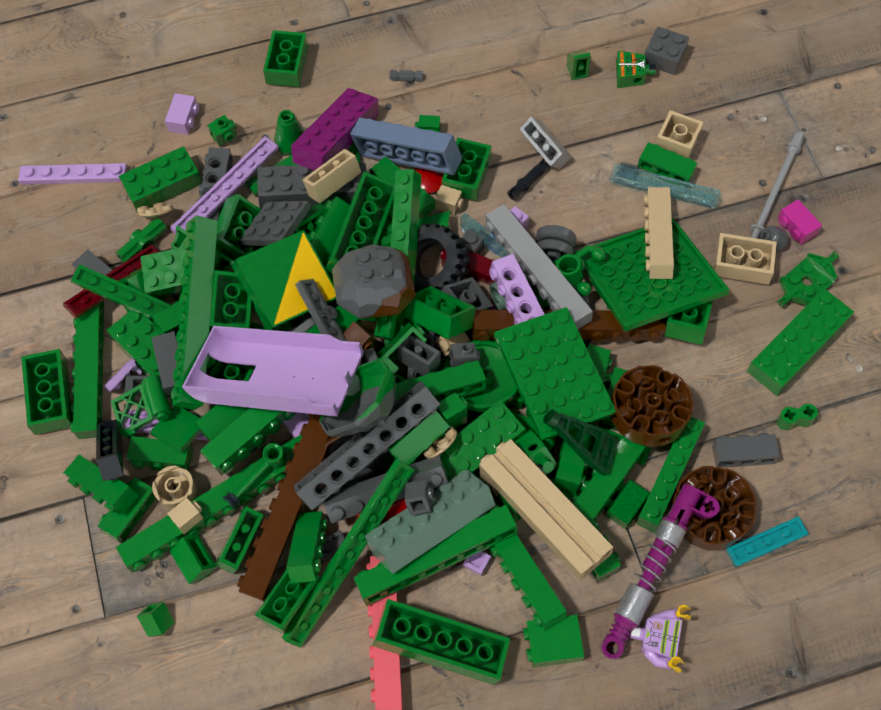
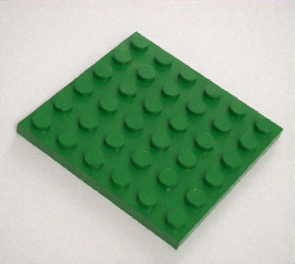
M672 218L673 279H649V271H646V260H649V257H645V246H648V244H645V233H648V231H645L644 228L592 245L605 250L606 256L601 262L594 261L591 253L581 258L585 262L584 273L624 332L729 295V288L674 218Z

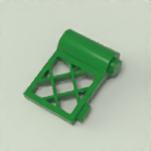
M159 375L146 377L142 380V384L111 401L120 434L126 438L137 434L139 428L156 419L158 421L166 420L172 413ZM138 392H141L142 397L138 404L134 402V398ZM125 400L127 404L124 412H121L118 404ZM132 404L138 406L134 417L129 415ZM144 408L148 417L140 420L139 417ZM129 417L133 420L130 427L126 429L125 421Z

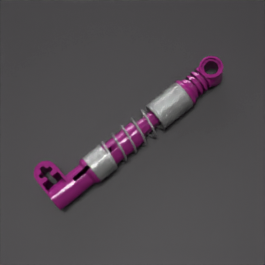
M683 484L667 516L663 517L654 535L656 539L653 545L649 544L651 549L648 554H644L646 558L643 564H639L644 569L643 574L634 573L640 578L638 584L629 583L630 585H628L629 587H627L614 613L615 624L611 625L613 629H609L611 633H607L601 643V652L606 658L616 659L620 657L626 645L624 641L629 640L627 635L631 636L630 631L638 628L654 597L651 592H656V588L652 583L661 582L660 577L662 573L666 572L665 567L667 563H671L670 557L673 553H676L675 548H679L678 546H680L679 544L687 531L686 525L691 515L694 514L702 519H710L719 512V503L714 497L693 486ZM700 497L703 498L701 505L705 506L707 503L710 505L709 508L711 510L709 512H705L704 506H701L698 510L695 509ZM679 512H681L682 515L677 524H675L674 522ZM609 642L616 643L618 649L615 654H610L606 650Z

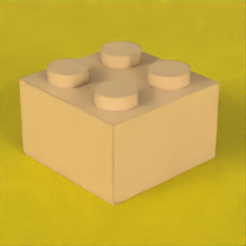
M670 110L657 136L656 144L666 150L674 151L683 157L690 158L704 122Z

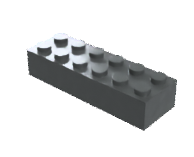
M366 162L358 163L361 169L359 175L322 202L338 197L350 205L363 172H367ZM301 165L258 167V200L260 209H262L266 202L308 201L311 207L319 204V202L309 197L303 183V179L314 170Z

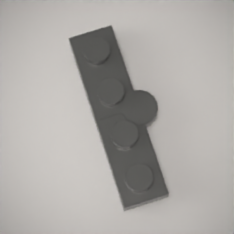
M314 279L300 280L296 283L295 286L320 333L331 335L340 341H346L337 322L334 320L337 317V311L334 307L327 305Z

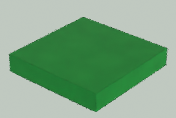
M174 406L171 409L172 413L169 415V418L159 421L150 433L153 437L182 453L201 433L195 426V422L200 418L181 407Z

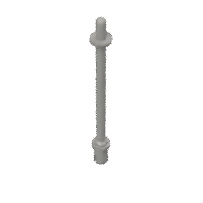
M796 131L791 142L788 143L786 147L788 154L758 222L751 225L749 229L752 233L750 238L758 239L763 229H765L763 226L795 154H799L801 151V144L805 139L803 132Z

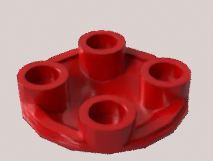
M421 168L414 169L422 175L421 188L428 194L439 191L444 173Z

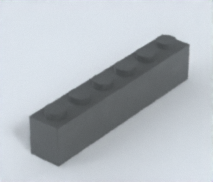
M440 455L409 465L415 470L406 483L427 480L429 487L432 488L448 484L447 472ZM387 473L342 488L337 493L331 494L326 498L324 508L331 524L361 514ZM406 484L394 502L405 498Z

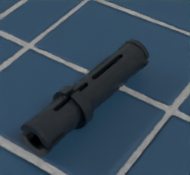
M544 158L523 178L517 180L516 185L507 192L510 199L516 200L524 191L526 192L530 189L529 186L551 167Z

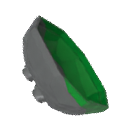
M378 358L358 366L338 416L321 415L319 423L328 436L337 437L354 435L360 432L367 433L373 426L382 428L386 424L387 417L395 402L396 381L395 376L385 362Z

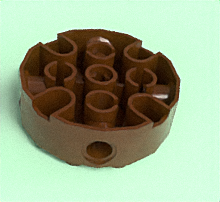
M655 365L637 366L625 372L616 383L611 398L616 412L615 415L611 416V420L619 433L631 442L647 447L664 446L677 440L686 429L694 406L691 390L680 376L675 373L671 374L669 371L662 370L663 367Z
M702 466L690 471L679 482L671 502V508L683 484L693 486L714 497L720 507L719 512L710 519H702L694 514L691 515L686 525L687 531L683 537L690 544L707 551L725 550L739 543L753 526L756 515V497L749 483L735 471L727 468ZM700 497L695 509L698 510L701 506H704L701 505L703 498ZM708 503L704 506L705 512L711 510ZM679 512L674 522L675 524H677V522L679 521L682 515L681 512Z

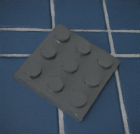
M308 201L266 202L258 215L253 219L249 228L245 230L244 235L240 239L243 245L267 246L291 236L311 208Z

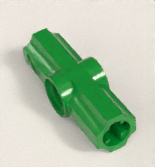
M155 218L142 230H135L131 234L129 241L115 252L123 263L151 244L154 245V241L168 230L167 226L161 219Z

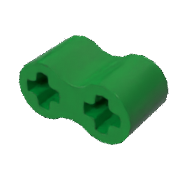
M804 404L800 408L785 407L777 418V425L780 429L787 431L795 426L809 427L818 416V410L812 404Z

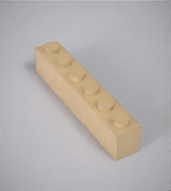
M648 187V193L644 195V206H647L644 207V218H648L644 224V230L648 231V233H645V244H648V246H645V257H649V260H646V271H649V279H673L674 258L670 187Z

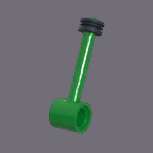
M276 443L268 444L263 450V463L232 494L228 491V495L226 497L223 496L228 506L235 509V505L240 503L238 499L269 467L278 469L285 464L286 456L280 445ZM279 453L276 459H270L272 454Z

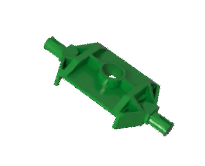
M832 252L831 255L825 258L808 253L804 260L784 277H781L779 283L784 296L777 301L778 305L784 307L786 303L793 301L807 306L823 288L827 289L836 281L838 276L832 263L839 258V255L836 252ZM802 280H809L811 285H805Z

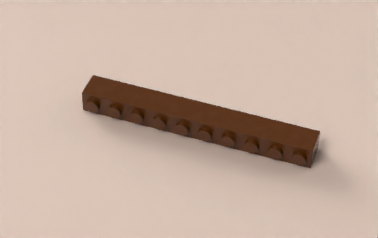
M475 310L472 339L480 341L496 340L494 337L495 331L515 325L512 313H509L508 310ZM521 310L525 314L529 313L527 310ZM543 310L544 314L553 312L552 310ZM592 310V321L578 329L582 340L658 341L662 340L666 331L664 318L624 332L610 310Z
M318 414L307 415L310 419L308 424H303L300 435H302L300 443H295L292 451L295 454L293 460H289L285 467L287 474L285 479H281L278 484L277 491H279L277 499L273 498L269 509L272 510L269 518L265 517L261 526L264 529L261 537L257 536L253 548H256L253 556L249 555L245 567L248 568L245 576L241 575L237 583L239 593L262 602L304 502L296 493L294 485L317 467L325 441L330 438L319 423L321 415Z

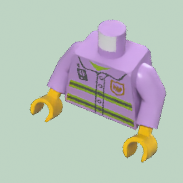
M681 605L678 609L665 610L651 615L650 618H647L644 628L638 627L631 631L630 638L642 641L640 651L644 653L645 657L655 667L672 668L677 673L682 672L679 667H676L678 663L684 664V661L677 656L682 625L680 617L690 620V615H684L686 610L691 609L690 607Z

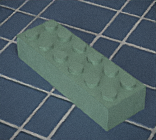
M468 470L459 473L448 481V484L434 490L435 499L432 500L431 512L411 516L408 508L366 534L365 539L372 554L392 574L494 507L495 503L489 487Z

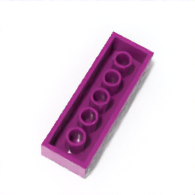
M347 88L291 145L293 163L315 171L344 149L346 150L354 142L350 133L358 119L369 118L375 120L379 115L378 98Z

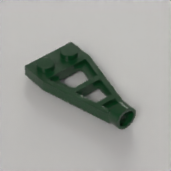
M554 409L549 410L544 416L543 422L554 429L589 467L602 476L607 475L618 439L602 428L562 413L559 414ZM570 425L579 429L576 440L568 433ZM586 434L596 439L592 453L583 445Z

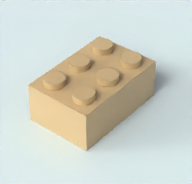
M720 233L716 244L713 269L719 277L769 285L774 274L777 242Z

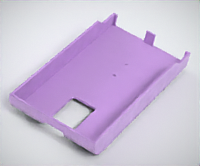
M213 326L182 387L193 398L210 404L338 416L364 351L360 342L340 341L326 334ZM207 354L220 362L256 366L249 381L213 378L200 370Z

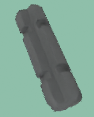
M390 70L389 77L390 80L396 81L397 79L399 81H413V79L422 81L423 71L399 70L397 72V70Z

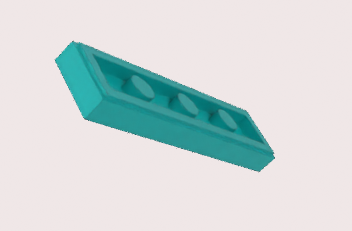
M797 516L726 548V552L734 567L737 568L808 536L809 533L800 517Z

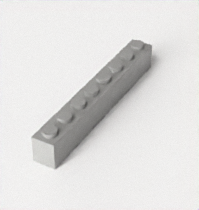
M505 204L486 214L485 227L487 231L493 233L497 243L506 249L507 255L514 254L522 272L527 275L529 283L532 286H536L543 300L546 299L550 304L551 310L556 311L567 307L577 329L591 322L593 311Z

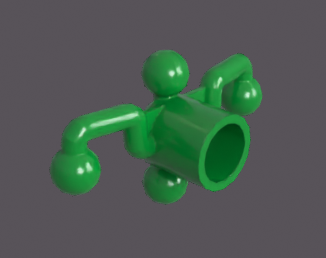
M587 245L574 255H563L558 260L553 261V264L573 288L576 287L577 293L581 296L589 295L592 289L588 282H582V271L585 268V262L581 258L591 253L594 261H603L606 252L601 247ZM535 288L533 293L542 309L548 308L550 304L546 299L543 300L538 289Z

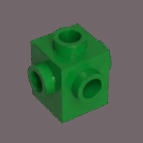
M226 115L216 118L207 125L210 136L219 147L237 137L235 131L237 128L236 124L232 119L229 120Z

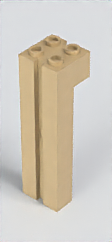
M511 439L506 443L502 442L496 448L497 452L494 455L488 454L481 459L479 464L480 479L496 497L499 493L581 581L612 554L613 546Z

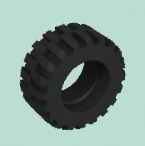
M426 223L421 225V229L418 228L414 281L415 292L429 286L442 290L445 285L464 280V275L469 273L470 269L467 268V265L471 264V258L467 257L470 252L468 247L465 246V241L457 233L443 225L440 226L436 223L429 225ZM440 244L446 251V263L437 275L425 277L420 269L421 257L428 248Z

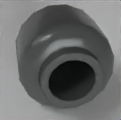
M767 226L761 232L760 239L777 242V252L787 245L788 234L783 228Z

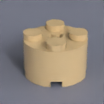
M169 466L162 469L152 484L155 497L162 507L169 512L184 499L188 498L191 502L197 498L198 489L194 479L186 469L179 466Z

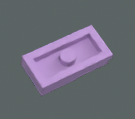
M132 358L103 388L107 392L112 389L116 391L123 384L121 380L124 377L126 378V376H131L130 371L136 372L138 375H141L142 371L136 366L135 360Z

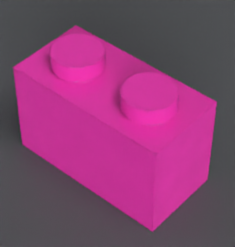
M799 199L781 209L777 218L779 224L786 228L791 237L800 245L818 235L822 224Z

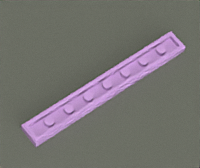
M266 136L262 138L171 226V231L176 234L177 231L175 229L177 225L186 230L187 222L196 215L209 218L225 203L227 198L231 197L258 170V167H261L279 150V146Z

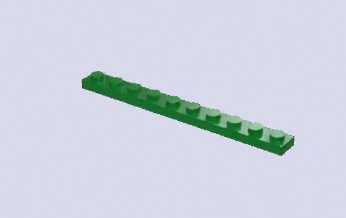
M396 458L281 637L285 642L301 648L367 545L365 535L380 525L415 469Z

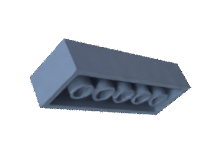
M359 118L350 133L362 157L381 160L386 156L396 164L451 175L455 174L462 160L455 138L449 133H440L401 124H391L369 118Z

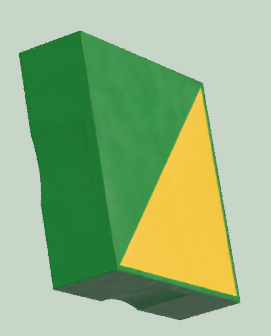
M304 230L239 257L232 266L244 290L252 299L255 311L266 330L277 331L303 316L311 315L295 286L300 280L314 279L327 305L331 306L336 303L334 284Z

